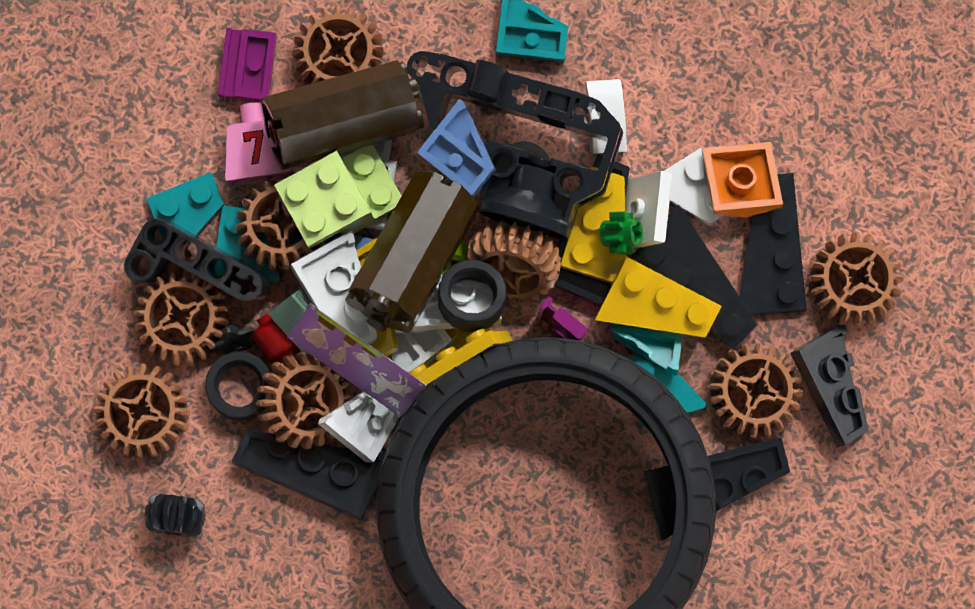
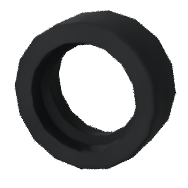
M465 260L452 265L443 274L438 289V308L443 319L452 327L464 332H475L482 328H490L500 319L505 308L506 284L501 274L492 265L479 260ZM466 279L484 282L493 292V301L490 307L479 313H467L459 310L453 305L451 300V291L454 285Z
M232 352L221 356L212 364L206 375L205 390L209 402L221 415L231 420L245 421L257 417L265 410V407H259L255 404L258 400H265V394L259 392L257 398L249 405L243 407L232 406L225 402L219 391V382L223 373L235 366H247L258 375L261 383L260 386H268L263 375L271 372L260 358L248 352Z

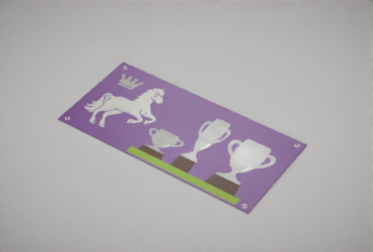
M311 303L287 336L291 341L399 417L404 414L426 387V384Z

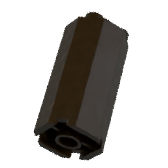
M398 60L265 96L262 98L263 102L261 103L267 137H271L274 147H271L281 170L320 160L335 151L338 154L409 135L415 133L418 129L424 128L423 117L420 109L416 107L415 99L420 98L418 84L415 78L409 79L404 62H398Z
M436 172L414 173L351 284L349 293L345 298L348 305L368 317L367 323L376 330L386 331L388 327L392 330L410 333L414 329L476 216L478 202L461 184L454 181L450 186L441 183L444 176Z

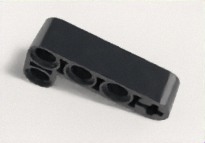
M151 219L144 224L124 262L126 275L131 280L137 282H155L157 277L163 275L171 261L243 301L260 302L268 296L271 289L270 281L263 272L182 227L161 219ZM163 226L167 231V238L164 243L158 245L155 241V233L158 228ZM193 243L197 248V255L194 260L189 262L186 260L184 252L185 248ZM146 257L150 262V270L146 275L142 276L138 265ZM223 259L227 264V273L219 279L214 272L216 263ZM239 277L253 280V284L257 286L256 291L251 292L248 286L235 281Z

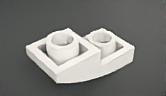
M621 80L585 81V95L599 100L620 123L624 134L618 152H627ZM595 109L592 110L591 114H586L589 117V124H591L592 119H599ZM590 137V152L593 154L604 153L607 142Z

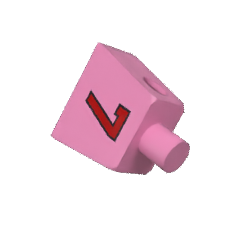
M260 103L241 105L242 123L227 126L225 178L228 186L234 187L274 181L278 178L286 179L293 175L292 168L281 170L274 158L271 147H274L271 137H267Z

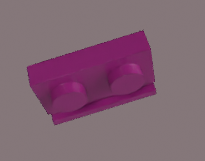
M226 27L218 88L219 98L229 97L237 100L263 102L262 98L270 95L277 43L276 33L247 29L234 30Z
M548 296L539 307L535 320L540 323L543 319L549 324L547 329L551 333L549 337L583 341L589 329L563 307H560L558 310L551 305L553 299Z

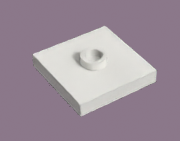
M659 171L628 179L625 212H632L633 219H638L643 228L642 242L640 245L633 246V249L665 242L672 173Z

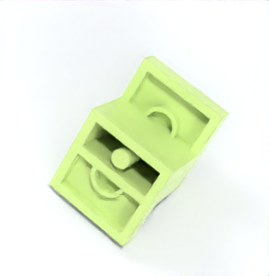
M374 145L360 148L342 159L338 152L335 151L274 185L309 249L339 232L344 235L353 230L354 234L392 213L401 198L399 190Z

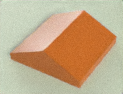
M771 142L702 148L713 214L747 218L782 208L783 201Z

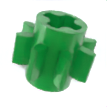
M610 212V220L603 221L599 229L602 245L610 247V254H633V246L640 245L643 239L641 222L638 219H633L632 212Z

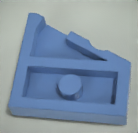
M460 99L417 152L450 180L461 184L473 197L476 196L496 170L466 104Z

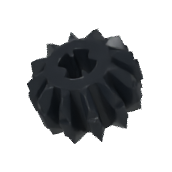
M154 494L149 497L148 505L145 508V526L148 530L156 533L178 537H196L201 534L202 526H204L205 522L204 503L200 500L184 496Z

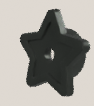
M238 324L226 326L221 330L222 337L217 338L218 342L215 343V347L212 350L223 352L226 355L232 352L251 349L253 345L249 339L254 332L253 328L243 329Z

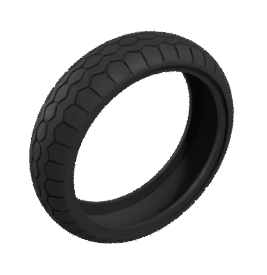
M553 337L520 339L490 347L459 366H455L454 369L431 382L413 401L401 418L388 444L380 470L376 499L377 526L383 556L396 588L410 609H467L452 595L440 579L429 558L422 536L420 523L421 487L425 470L436 445L449 426L474 403L503 388L533 381L570 382L599 391L631 411L654 437L667 462L672 478L675 495L674 530L669 550L657 576L647 590L627 609L684 608L700 581L712 546L716 517L714 480L704 444L688 413L674 395L647 370L616 352L583 341Z

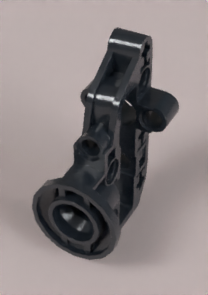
M419 51L410 56L407 62V71L411 78H415L419 86L429 124L433 130L444 119L449 101L454 98L472 103L477 108H488L503 115H506V113L607 142L598 170L554 158L545 160L532 155L529 151L491 140H486V143L483 142L495 169L497 161L502 157H510L513 162L509 171L499 173L495 170L483 185L476 209L477 213L498 222L503 220L508 225H512L515 221L522 227L530 224L531 230H542L544 236L568 240L578 209L606 193L624 134L620 123L599 100L593 97L509 73L505 67L489 61L476 60V63L428 51ZM428 63L435 72L440 73V79L435 73L424 72L422 76L418 70L419 68H425ZM465 72L466 80L461 86L454 87L450 85V78L454 73ZM526 91H528L534 100H538V105L531 100H525L523 105H521L517 97L518 95L524 96ZM595 109L599 119H592L591 124H588L585 117L577 114L579 110L581 113L591 114L592 110ZM569 176L580 178V185L573 192H566L562 189L564 179Z

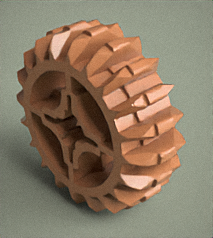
M338 5L334 8V15H329L328 10L322 8V18L319 20L315 15L311 14L309 21L312 26L310 27L306 24L299 26L301 33L305 36L298 35L294 36L293 39L294 44L299 46V48L292 50L293 58L300 59L294 63L295 70L304 71L300 76L301 81L305 83L312 80L311 84L334 78L336 76L324 74L322 71L325 70L327 72L336 67L343 69L349 74L384 64V61L377 58L386 54L385 47L379 45L383 42V35L381 33L373 34L377 29V24L370 22L365 25L367 21L365 13L359 14L355 19V10L352 7L348 8L346 15H342L341 7ZM347 28L356 33L350 32L345 36H337L330 29ZM320 36L326 47L323 53L319 55V60L313 64L310 59L311 48L314 41ZM365 41L367 55L363 64L358 68L355 65L352 54L358 49V44ZM331 43L334 47L340 46V50L342 46L345 47L346 60L343 57L338 58L337 55L333 57Z
M278 178L277 181H276V184H277L278 182L282 181L283 179H282V178ZM265 181L263 183L265 191L260 193L259 190L252 188L251 193L254 200L243 199L242 204L246 210L237 211V218L241 223L237 224L235 228L237 233L242 235L238 241L241 247H247L245 253L248 258L257 256L256 263L258 266L262 267L269 261L270 270L276 271L279 263H282L284 271L289 272L291 269L290 263L296 262L312 253L313 249L317 250L323 247L324 243L321 242L309 249L305 240L302 239L299 243L292 246L294 238L301 233L276 187L271 188L270 183ZM275 204L272 213L267 216H261L266 209ZM283 212L289 223L286 224L287 228L284 229V237L278 225L281 226L280 222L283 221ZM265 234V237L276 238L280 248L265 245L256 235Z
M501 220L498 226L488 223L486 228H479L478 232L473 235L472 240L469 241L465 257L466 260H479L492 265L501 274L506 284V297L510 301L514 298H519L525 302L528 297L538 300L540 295H547L549 290L554 288L561 268V257L558 254L559 248L552 245V238H543L542 230L533 231L530 229V224L522 227L516 221L512 225H508Z
M853 232L849 243L847 237L844 234H840L837 237L838 245L832 240H828L825 243L828 252L824 250L817 251L815 255L821 262H812L810 269L819 274L810 276L808 283L819 284V287L813 289L810 294L812 297L820 295L824 297L817 304L818 309L824 308L827 304L832 307L827 313L829 319H832L837 312L842 313L839 319L840 324L845 325L849 316H852L854 327H859L862 322V316H864L866 323L871 325L875 322L874 313L883 319L887 316L885 307L893 309L897 305L891 296L899 297L902 295L903 290L893 284L902 283L904 276L894 274L893 272L900 269L902 264L897 261L894 263L889 261L895 254L893 249L889 250L886 254L881 251L885 245L884 240H880L874 246L871 245L873 239L871 234H867L863 242H860L859 233ZM846 253L866 255L859 264H850L847 261L842 263L836 259L838 256ZM874 262L882 272V290L878 288V283L871 276ZM865 266L861 274L863 278L860 280L864 281V284L859 283L848 292L847 289L852 284L850 280L853 278L848 277V274L853 276ZM830 268L835 271L834 274L842 283V289L838 296L833 292L829 282ZM856 293L866 297L871 296L877 300L865 306H854L846 303Z
M184 271L181 281H178L175 272H170V283L165 284L164 280L159 276L156 278V283L160 287L156 291L149 285L145 287L150 298L138 297L137 302L145 307V310H135L133 315L138 319H144V321L135 324L134 329L136 332L146 331L138 340L142 345L152 342L147 350L151 356L161 349L159 354L161 362L165 363L170 354H173L172 363L174 366H179L181 356L185 355L187 364L193 365L194 353L197 352L203 361L206 360L207 354L203 351V348L208 346L212 350L215 347V343L212 341L213 337H222V332L217 330L218 326H229L228 319L220 318L219 315L229 312L227 305L216 306V304L224 299V296L221 292L211 295L216 287L208 282L202 287L204 279L198 276L190 283L191 276L188 271ZM180 291L192 292L202 297L203 300L198 303L194 301L190 304H181L173 293ZM164 299L168 307V313L164 319L159 321L160 325L154 328L155 310ZM173 304L183 314L190 313V317H185L188 320L186 325L190 330L189 333L180 323H173V319H177L174 316L176 311ZM209 309L208 326L199 338L195 331V322L203 315V312ZM174 332H180L185 335L190 344L182 346L165 343L159 337L165 334L169 335Z
M761 343L755 344L754 354H751L747 344H743L741 346V357L735 350L731 349L728 352V356L732 363L720 358L717 364L724 372L713 370L710 374L713 379L720 382L708 385V391L718 392L719 396L710 398L709 404L716 405L721 403L722 408L714 413L715 417L719 418L726 413L730 418L725 421L723 426L729 428L734 421L737 422L739 425L736 429V435L739 436L742 435L745 427H750L749 437L752 439L757 437L758 428H761L765 438L771 435V424L777 432L784 430L780 418L787 423H792L794 417L788 409L792 411H799L801 409V405L793 401L792 398L804 396V391L793 389L794 385H798L803 381L801 376L793 378L790 376V373L797 369L796 364L793 363L786 368L782 363L787 360L788 355L783 353L778 359H775L773 356L776 352V347L774 346L769 347L766 355L762 354L763 347ZM760 363L758 371L752 378L742 376L738 378L731 375L741 365ZM770 368L780 377L784 396L780 395L779 391L770 386L768 381ZM762 375L759 384L762 385L760 390H764L765 393L764 395L760 394L750 406L752 397L749 394L752 391H748L747 387H752ZM728 386L733 387V390L738 391L743 396L744 403L741 413L730 401ZM759 403L780 406L779 410L772 416L760 419L751 418L753 411Z
M298 353L296 358L288 355L283 358V364L280 362L272 364L275 374L265 373L263 375L268 386H259L257 389L258 392L265 394V400H258L255 403L257 406L265 407L266 412L261 413L258 418L261 421H271L267 425L266 431L268 433L277 431L276 441L284 442L287 440L288 446L291 448H297L300 444L302 449H310L313 443L316 446L324 445L325 437L334 439L335 437L318 423L307 430L298 429L296 426L299 421H304L308 415L312 417L317 416L321 419L343 405V402L351 400L352 397L350 395H343L342 392L343 389L348 387L349 383L347 381L338 382L340 374L334 370L331 371L330 367L313 355L308 358L306 353ZM302 371L312 375L309 381H304L300 387L287 383L292 376ZM323 388L326 394V405L321 398ZM299 395H305L304 401L308 403L307 405L309 407H302L304 405V401L301 399V396ZM281 396L287 403L285 413L282 410Z
M142 363L139 367V374L136 375L133 366L128 365L126 366L128 377L124 378L120 372L115 371L113 375L118 382L114 386L107 380L103 382V386L110 391L108 395L97 393L96 398L105 402V405L93 408L95 414L104 415V418L95 421V426L97 428L108 427L102 432L100 437L104 441L115 437L110 444V448L113 451H116L124 444L122 449L124 457L128 458L133 448H135L136 458L142 460L145 455V449L148 448L150 456L156 458L158 456L157 445H160L165 452H169L171 449L166 442L169 437L177 443L180 442L181 438L174 433L176 427L181 430H187L188 425L178 420L179 417L190 416L188 409L179 408V405L189 402V398L186 395L176 396L183 389V385L180 382L169 387L174 378L170 372L160 379L162 369L159 366H155L151 374L148 375V366ZM137 384H146L145 389H141L140 394L136 398L130 400L119 398L129 387ZM157 387L161 388L167 395L170 404L169 415L155 409L154 400ZM147 402L146 408L152 414L158 416L142 415L140 420L136 421L135 418L138 415L126 406L141 408ZM114 408L126 412L129 416L127 437L122 435L116 426ZM148 424L165 425L155 436L137 440L139 434H142V431Z

